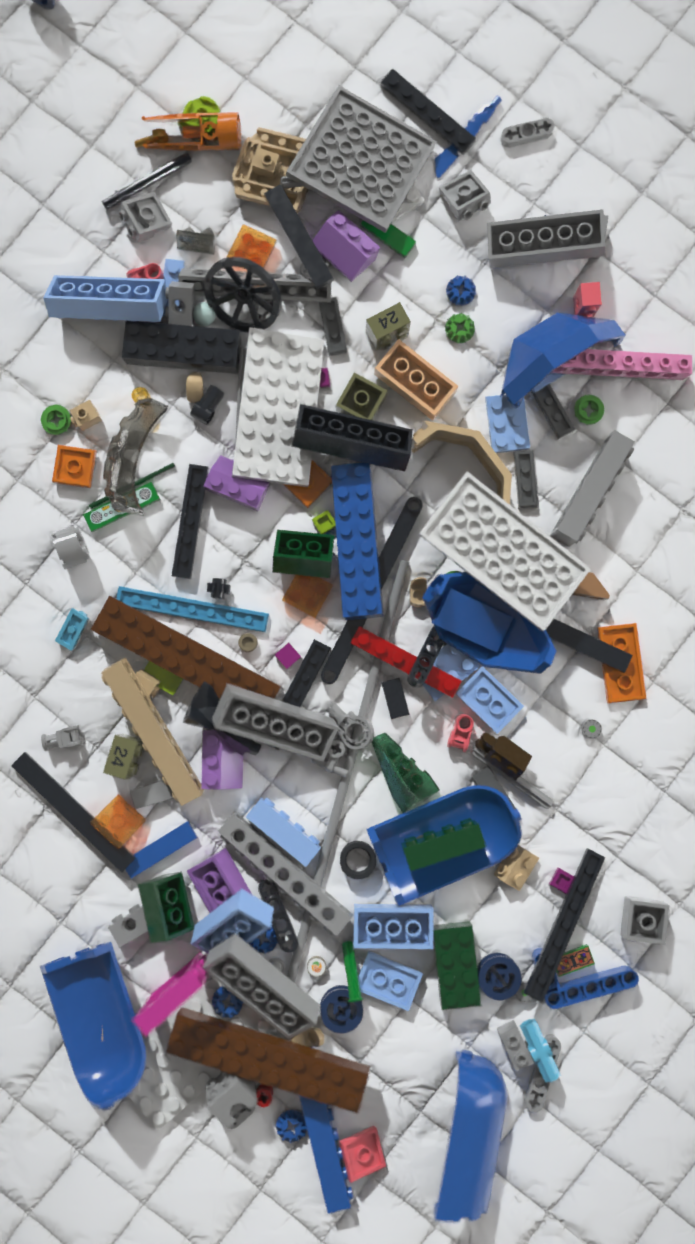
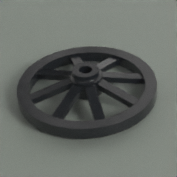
M227 257L213 264L205 276L203 288L206 301L213 308L215 315L226 325L236 330L249 332L250 327L265 330L277 319L282 305L280 290L273 277L259 264L241 257ZM232 267L247 269L244 282ZM224 268L235 283L215 278L214 275ZM253 273L266 285L253 286L251 284ZM212 284L234 290V292L215 299ZM270 292L273 306L255 293ZM236 299L238 303L231 317L220 307V304ZM253 301L271 313L264 321L260 322ZM244 304H247L254 323L238 320Z

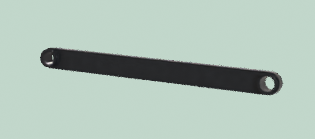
M410 497L406 501L379 555L381 590L422 510L423 503L418 497ZM415 501L419 504V508L412 510L409 507V503ZM367 619L347 620L321 672V679L325 684H333L338 679L354 646L351 644V641L359 626L363 628ZM327 670H331L335 674V678L332 681L324 679V673Z

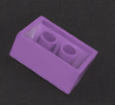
M340 210L326 220L312 240L319 253L350 282L376 260L380 247Z
M220 455L210 469L204 483V488L209 492L258 512L271 482L232 477L234 460Z
M203 730L201 789L243 788V755L235 752L214 730Z
M226 848L187 870L190 879L210 913L241 889L252 895Z

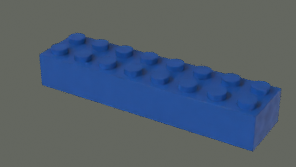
M363 462L331 466L343 618L345 620L384 617L371 466Z

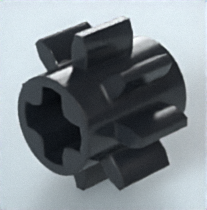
M212 578V583L207 582L206 592L211 593V598L225 599V594L230 595L231 585L226 584V579Z

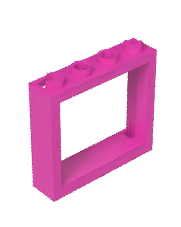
M199 952L146 999L132 1020L145 1036L203 987L209 975L203 969L208 955H203Z

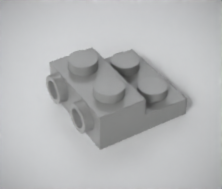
M472 170L439 187L440 194L447 201L450 211L458 221L470 219L473 213L478 210L484 211L491 204L489 190Z
M155 192L121 202L119 218L122 222L127 223L128 234L131 238H135L137 243L153 238L156 232L172 227L173 223Z

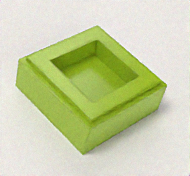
M329 510L312 519L320 534H326L336 528L335 520Z

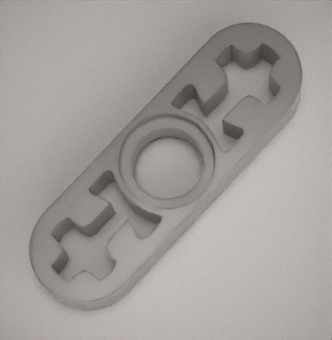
M543 118L509 126L503 129L500 141L505 147H513L547 139L553 133L554 123L549 118ZM545 125L546 128H549L548 131L542 129V126ZM524 129H530L532 131V135L526 137L523 135L522 131ZM509 134L510 137H512V140H509V138L506 137V135Z

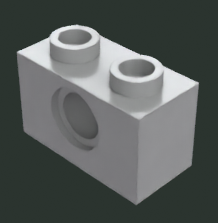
M172 281L169 287H166L165 296L166 299H169V306H166L165 316L169 318V324L192 326L194 322L195 283ZM175 301H182L184 303V307H178Z
M139 904L128 910L129 914L125 916L120 914L111 920L112 924L108 926L119 948L148 931L143 907L139 906ZM133 920L136 923V928H130L127 921Z
M512 1020L497 1027V1031L516 1072L534 1064L515 1021Z

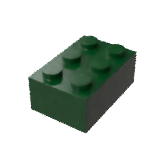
M277 529L272 573L330 578L335 535Z
M182 872L167 873L138 884L151 943L167 942L194 930V922Z

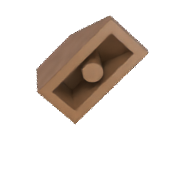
M588 572L572 594L599 600H607L610 597L595 574Z

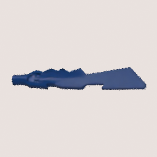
M497 95L489 104L483 105L481 111L474 113L471 120H468L465 129L474 137L479 133L481 126L484 123L487 124L492 117L496 107L502 101L501 97ZM452 145L435 158L437 178H440L459 157L457 154L458 150Z

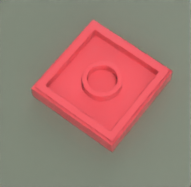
M369 1127L339 1141L348 1180L351 1183L386 1167L377 1127Z

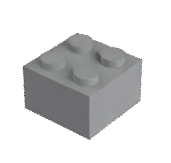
M625 896L620 935L626 940L665 945L670 905L660 900Z

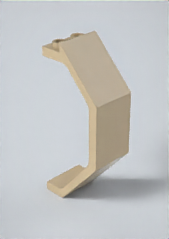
M429 421L423 422L421 429L413 434L411 449L413 454L433 440L470 448L496 483L497 495L510 505L512 474L480 431Z

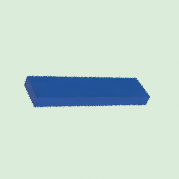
M190 822L183 823L136 852L134 855L137 858L126 868L129 877L132 879L198 838Z

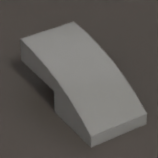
M164 781L130 791L135 809L173 798L170 786H167Z

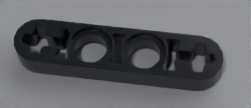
M434 626L430 630L407 676V682L414 688H419L424 684L444 644V641L440 638L437 641L434 640L437 633ZM426 646H433L436 652L428 651ZM419 660H426L429 666H422ZM419 671L421 672V674L419 676V680L417 681L415 680V676Z
M263 879L258 884L260 898L268 905L273 900L279 903L278 911L273 912L271 926L280 949L283 952L291 953L295 951L298 944L276 884L274 881L272 883L267 879ZM265 882L267 885L271 884L272 886L269 889L270 894L273 895L275 893L276 897L269 898L267 901L265 897H268L267 891H262ZM279 919H283L286 922V928L283 931H279L276 928V922ZM290 931V934H287V938L293 941L291 949L283 946L286 940L284 936L280 938L279 934Z

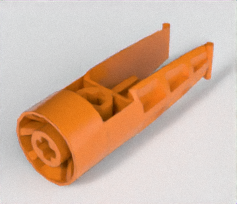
M239 112L182 113L141 117L145 122H200V126H183L182 134L183 138H201V142L143 144V147L146 149L177 151L241 149ZM218 117L217 124L211 121L205 122L203 119ZM210 127L215 130V133H212L213 136L207 133ZM205 138L212 142L218 140L219 146H206Z

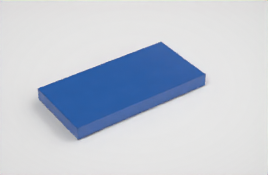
M448 588L432 624L497 652L513 617Z

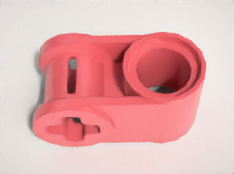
M150 263L143 267L129 270L126 276L127 278L163 279L164 273L158 264ZM154 272H159L156 277H151Z
M460 714L456 717L447 747L450 748L452 746L462 749L466 753L474 726L473 719L470 716ZM462 718H468V727H460L459 722Z

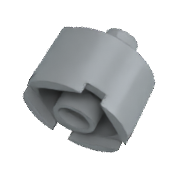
M72 526L51 533L59 559L63 561L62 566L64 570L86 563L87 559H90L85 545H81V541L84 540L78 527Z

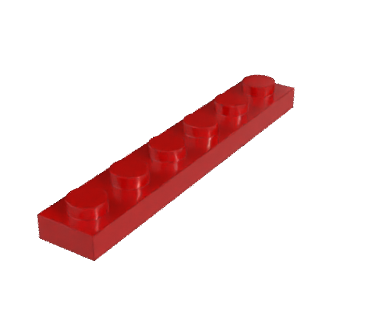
M360 626L351 641V644L407 674H409L417 658L415 655ZM419 660L422 666H429L428 662ZM433 666L424 683L453 698L462 681ZM418 671L415 676L416 679L419 680L421 672Z

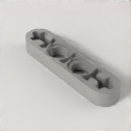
M549 1034L544 1038L547 1043H551L554 1040L556 1047L552 1046L551 1048L556 1064L561 1051V1042L557 1036ZM535 1063L524 1098L527 1109L534 1113L542 1109L551 1083L545 1082L544 1086L540 1088L534 1085L537 1078H543L537 1063ZM535 1091L537 1092L536 1099L538 1104L534 1103V1105L531 1106L530 1100H534Z

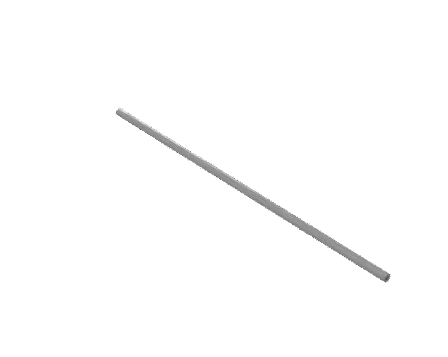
M400 560L379 636L387 641L409 566V562L405 560ZM375 656L358 716L365 718L368 717L382 665V660ZM356 724L353 731L352 739L355 742L362 739L364 729L360 724ZM349 748L343 769L348 770L349 774L346 778L341 776L313 878L320 886L323 882L359 749ZM310 896V903L316 905L318 898ZM306 909L297 936V948L293 951L287 977L294 983L312 922V918L308 915L309 912Z

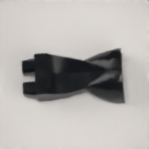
M204 681L195 693L183 718V723L200 728L213 729L235 752L241 755L247 752L256 756L261 749V744L252 739L215 728L212 718L220 700L214 688Z

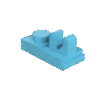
M72 608L55 641L72 651L89 621L88 614Z

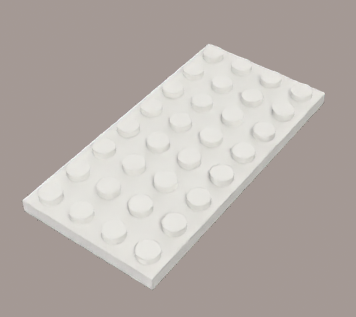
M249 328L232 477L301 487L309 486L312 451L291 446L300 404L317 408L324 339Z
M468 472L464 474L418 534L541 631H545L591 570L581 560Z
M213 977L143 1038L146 1049L144 1072L140 1081L128 1096L157 1131L206 1090V1084L211 1078H216L221 1074V1070L165 1053L176 1014L181 1007L266 1034L275 1029V1027L244 1002L241 1011L232 1018H222L220 1015L215 1014L212 1007V997L215 991L223 985ZM228 995L226 1000H222V1002H224L225 1004L224 1009H226L229 1005H233V1003L230 1002V995Z

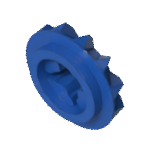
M457 275L455 278L450 279L447 285V297L456 305L469 304L476 295V285L466 275ZM464 284V290L467 291H463L460 297L459 290L456 288H460V286Z
M272 926L266 930V938L269 941H264L259 945L260 939L256 937L249 943L258 953L266 954L273 951L278 942Z
M222 986L215 991L212 997V1007L215 1014L220 1015L222 1018H232L241 1011L243 1001L226 987ZM228 995H230V1002L233 1003V1005H229L226 1009H224L225 1004L224 1002H222V1000H226Z
M287 1110L278 1117L276 1130L277 1135L282 1138V1141L285 1140L291 1144L292 1142H299L301 1138L305 1137L307 1127L304 1115L301 1112ZM288 1120L292 1125H297L295 1126V1133L291 1129L287 1130Z

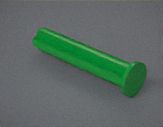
M344 941L342 943L350 997L348 1003L360 1002L364 998H361L353 942Z

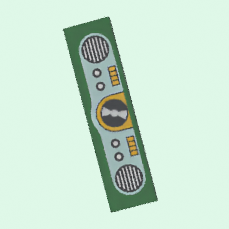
M150 482L83 514L90 531L94 532L161 499L153 483Z

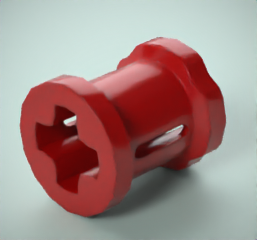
M262 1083L259 1084L256 1089V1104L259 1107H267L271 1104L273 1087Z

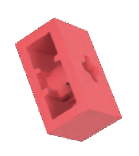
M600 282L581 283L573 296L574 315L595 316L602 305Z

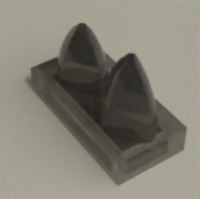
M191 227L177 230V249L214 255L215 235L210 227L204 229L201 233H196Z

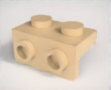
M518 845L506 859L501 861L494 875L504 883L520 891L538 862L539 857Z

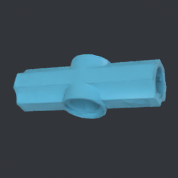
M535 1018L524 1021L519 1026L528 1043L527 1047L534 1062L537 1063L545 1082L557 1080L561 1075L552 1057L553 1053L546 1039L543 1038Z

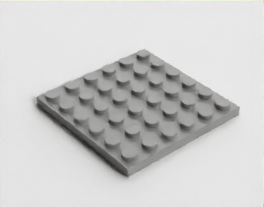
M339 85L286 171V176L386 233L437 141Z

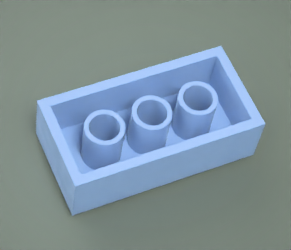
M241 889L195 924L191 945L208 954L209 950L234 934L248 944L271 927L273 907Z
M354 904V948L433 949L432 905Z

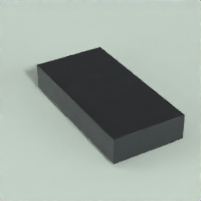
M400 677L381 682L390 718L395 719L410 715Z

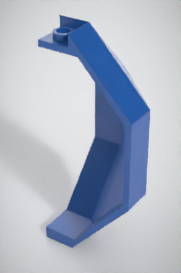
M555 313L513 340L500 397L506 394L511 404L515 405L516 408L520 407L524 396L553 370L596 343L610 340L614 347L618 346L626 336L615 320Z
M467 572L440 574L429 584L423 596V601L432 621L448 588L513 617L497 652L434 625L439 638L483 667L541 674L552 665L556 649L546 629L545 631L538 629Z

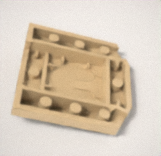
M258 127L256 129L257 132L251 138L248 137L243 143L232 174L236 198L270 206L264 193L281 184V177L286 176V171L306 139ZM257 148L280 155L282 169L280 174H276L275 180L253 173L252 164ZM304 186L284 189L297 214L302 209L309 190Z

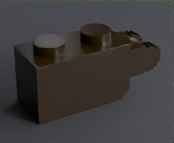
M485 732L475 741L476 748L485 754L484 759L513 780H517L525 772L532 758V755L505 736H499L496 739Z

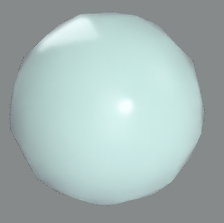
M207 302L198 303L194 307L193 316L195 323L200 326H208L214 322L215 312Z

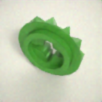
M463 313L453 314L448 318L445 325L447 337L455 343L469 341L475 332L474 321L469 315ZM464 322V331L460 330L456 334L457 326L455 324L461 325Z
M584 395L575 403V417H577L580 423L586 425L596 424L604 415V404L595 395ZM588 405L590 406V409L594 411L591 412L589 416L587 415V411L583 410L586 409Z
M51 405L43 411L41 425L48 433L60 435L63 432H67V429L71 426V415L65 407ZM55 414L61 419L58 421V427L54 422H51L55 419Z

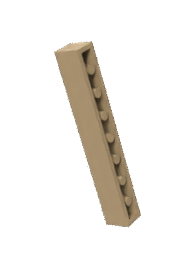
M123 658L105 668L101 672L102 681L106 686L110 687L115 702H119L124 717L130 720L133 725V732L141 738L144 750L150 753L153 758V765L161 771L162 779L167 786H170L175 801H179L181 806L200 797L205 789H201V782L127 659Z

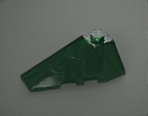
M384 732L373 738L372 745L390 793L402 813L415 808L440 791L430 774L425 769L423 771L415 765L416 761L412 757L409 759L402 752V748L387 733Z

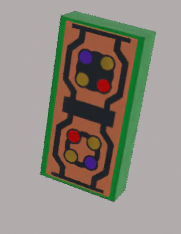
M588 944L564 952L556 971L558 977L595 964Z

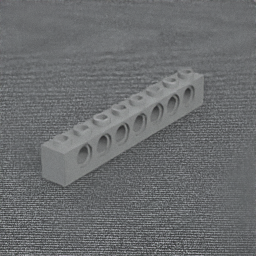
M182 268L178 275L179 282L195 283V295L205 296L203 288L204 279L209 270ZM219 270L214 275L215 278L235 283L227 271ZM235 271L244 282L247 272ZM253 273L251 281L253 286L266 285ZM269 273L278 285L281 300L331 302L332 282L317 290L309 275ZM212 284L214 296L222 297L234 292V290ZM270 292L255 293L262 299H272Z
M237 812L233 813L218 830L221 834L220 838L224 842L235 846L234 850L243 857L245 855L255 869L258 870L260 868L265 873L264 877L267 880L277 883L279 890L283 894H289L293 897V902L301 909L304 907L314 921L317 922L319 920L324 925V930L330 935L335 934L337 936L352 919L353 914ZM237 831L244 833L245 838L243 841L237 839ZM252 844L259 846L258 854L251 851L250 847ZM266 857L273 858L274 865L272 867L266 865ZM280 870H286L289 873V878L282 879L280 877ZM295 883H301L304 886V891L297 892L294 888ZM316 896L319 900V904L312 905L309 901V897ZM324 910H332L334 917L327 918L324 915Z

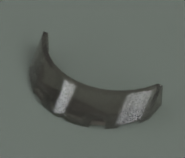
M153 398L137 401L134 404L135 409L129 416L123 417L119 423L120 430L118 434L111 439L104 464L103 479L106 480L107 487L104 489L105 496L109 497L112 504L111 507L114 510L142 516L145 514L138 503L135 492L136 466L146 437L157 420L168 409V405Z

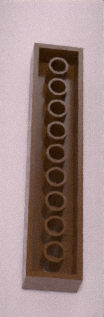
M109 596L91 628L92 631L198 687L204 681L214 688L220 699L227 684L273 699L276 698L282 687L112 596Z
M181 1007L176 1014L165 1052L356 1114L359 1113L370 1073V1066L184 1007Z

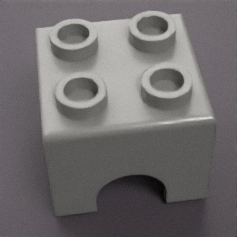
M221 1071L220 1075L216 1078H211L206 1084L207 1109L228 1129L236 1122L232 1117L234 1114L230 1112L235 1104L242 1103L250 1109L257 1103L254 1081Z

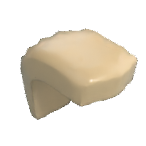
M191 372L186 380L187 400L192 403L200 401L204 395L203 379L200 372Z
M417 577L411 582L409 589L411 606L417 608L425 606L423 596L427 590L426 578Z
M310 1027L291 1038L290 1041L308 1047H319L324 1044V1035L320 1028Z

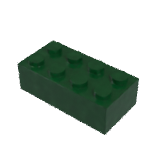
M467 818L461 820L460 825L453 826L449 824L441 827V831L434 832V830L424 832L422 837L416 838L411 836L404 839L405 842L401 843L410 871L485 848L486 844L479 823L476 820Z
M471 922L433 925V944L441 1009L448 1010L481 1006L473 926Z

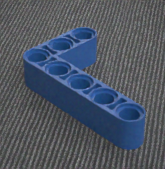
M537 948L532 953L534 967L542 948ZM627 965L562 983L558 982L557 974L555 973L544 1001L552 1009L566 1007L633 988L638 984L639 976ZM627 973H632L629 980H624V976ZM608 978H613L612 984L606 986V980ZM594 983V988L591 991H587V985ZM570 989H576L574 995L567 996ZM551 994H557V998L554 1001H548Z

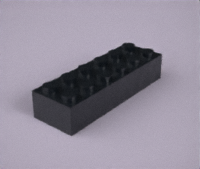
M126 320L122 359L126 364L238 374L241 334L240 330Z
M300 404L291 447L405 472L411 456L413 429Z

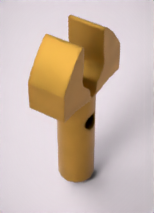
M165 129L152 130V135L135 140L134 144L136 148L143 147V144L167 143L169 141L168 132L166 133Z

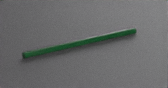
M173 462L89 504V507L92 509L176 466Z

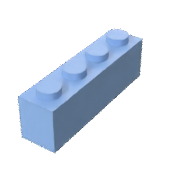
M261 797L246 818L306 867L321 849L320 841L312 834L308 836L304 832L305 828L298 822L295 824L289 820L290 816L285 811L281 810L279 812L274 807L275 803L266 797L264 799Z

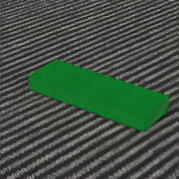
M364 220L360 223L362 229L403 258H406L416 245L414 239L393 224H390L385 233Z

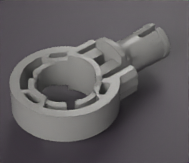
M336 702L329 705L331 708L328 707L326 711L338 721L341 740L348 748L364 749L371 744L374 738V727L367 718L356 716L352 711L346 714ZM356 724H360L363 729L368 728V731L364 732L363 739L355 742L350 735L352 727ZM351 743L361 744V746H355Z

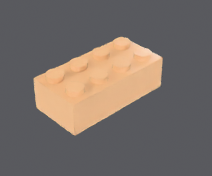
M399 339L374 370L376 377L432 421L458 389L457 384Z

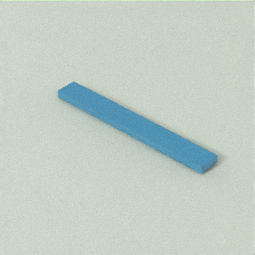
M121 586L118 588L116 598L135 609L265 633L269 618L268 613Z

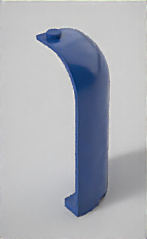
M478 785L454 791L366 830L383 870L386 872L385 876L398 906H401L492 867L506 859L520 843L522 829L519 821L522 820L519 810L512 807L510 801L502 792L488 786ZM467 818L476 820L479 823L486 844L485 848L410 871L401 843L405 842L404 839L411 836L418 837L430 830H434V832L441 831V827L445 825H460V821Z
M112 942L96 945V948L93 949L86 948L75 952L76 956L72 958L70 956H63L40 965L76 1081L90 1105L103 1111L112 1108L114 1102L127 1096L136 1087L142 1077L146 1063L145 1044L140 1029L132 1021L135 1013Z
M469 1050L456 1051L455 1054L458 1062L457 1094L438 1202L434 1204L433 1209L436 1221L460 1223L461 1218H468L471 1222L480 1219L481 1214L486 1215L489 1208L508 1093L505 1080L499 1069L488 1059L475 1055Z

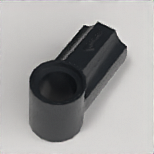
M210 384L202 399L193 406L190 416L208 425L213 419L215 409L225 393L218 387Z

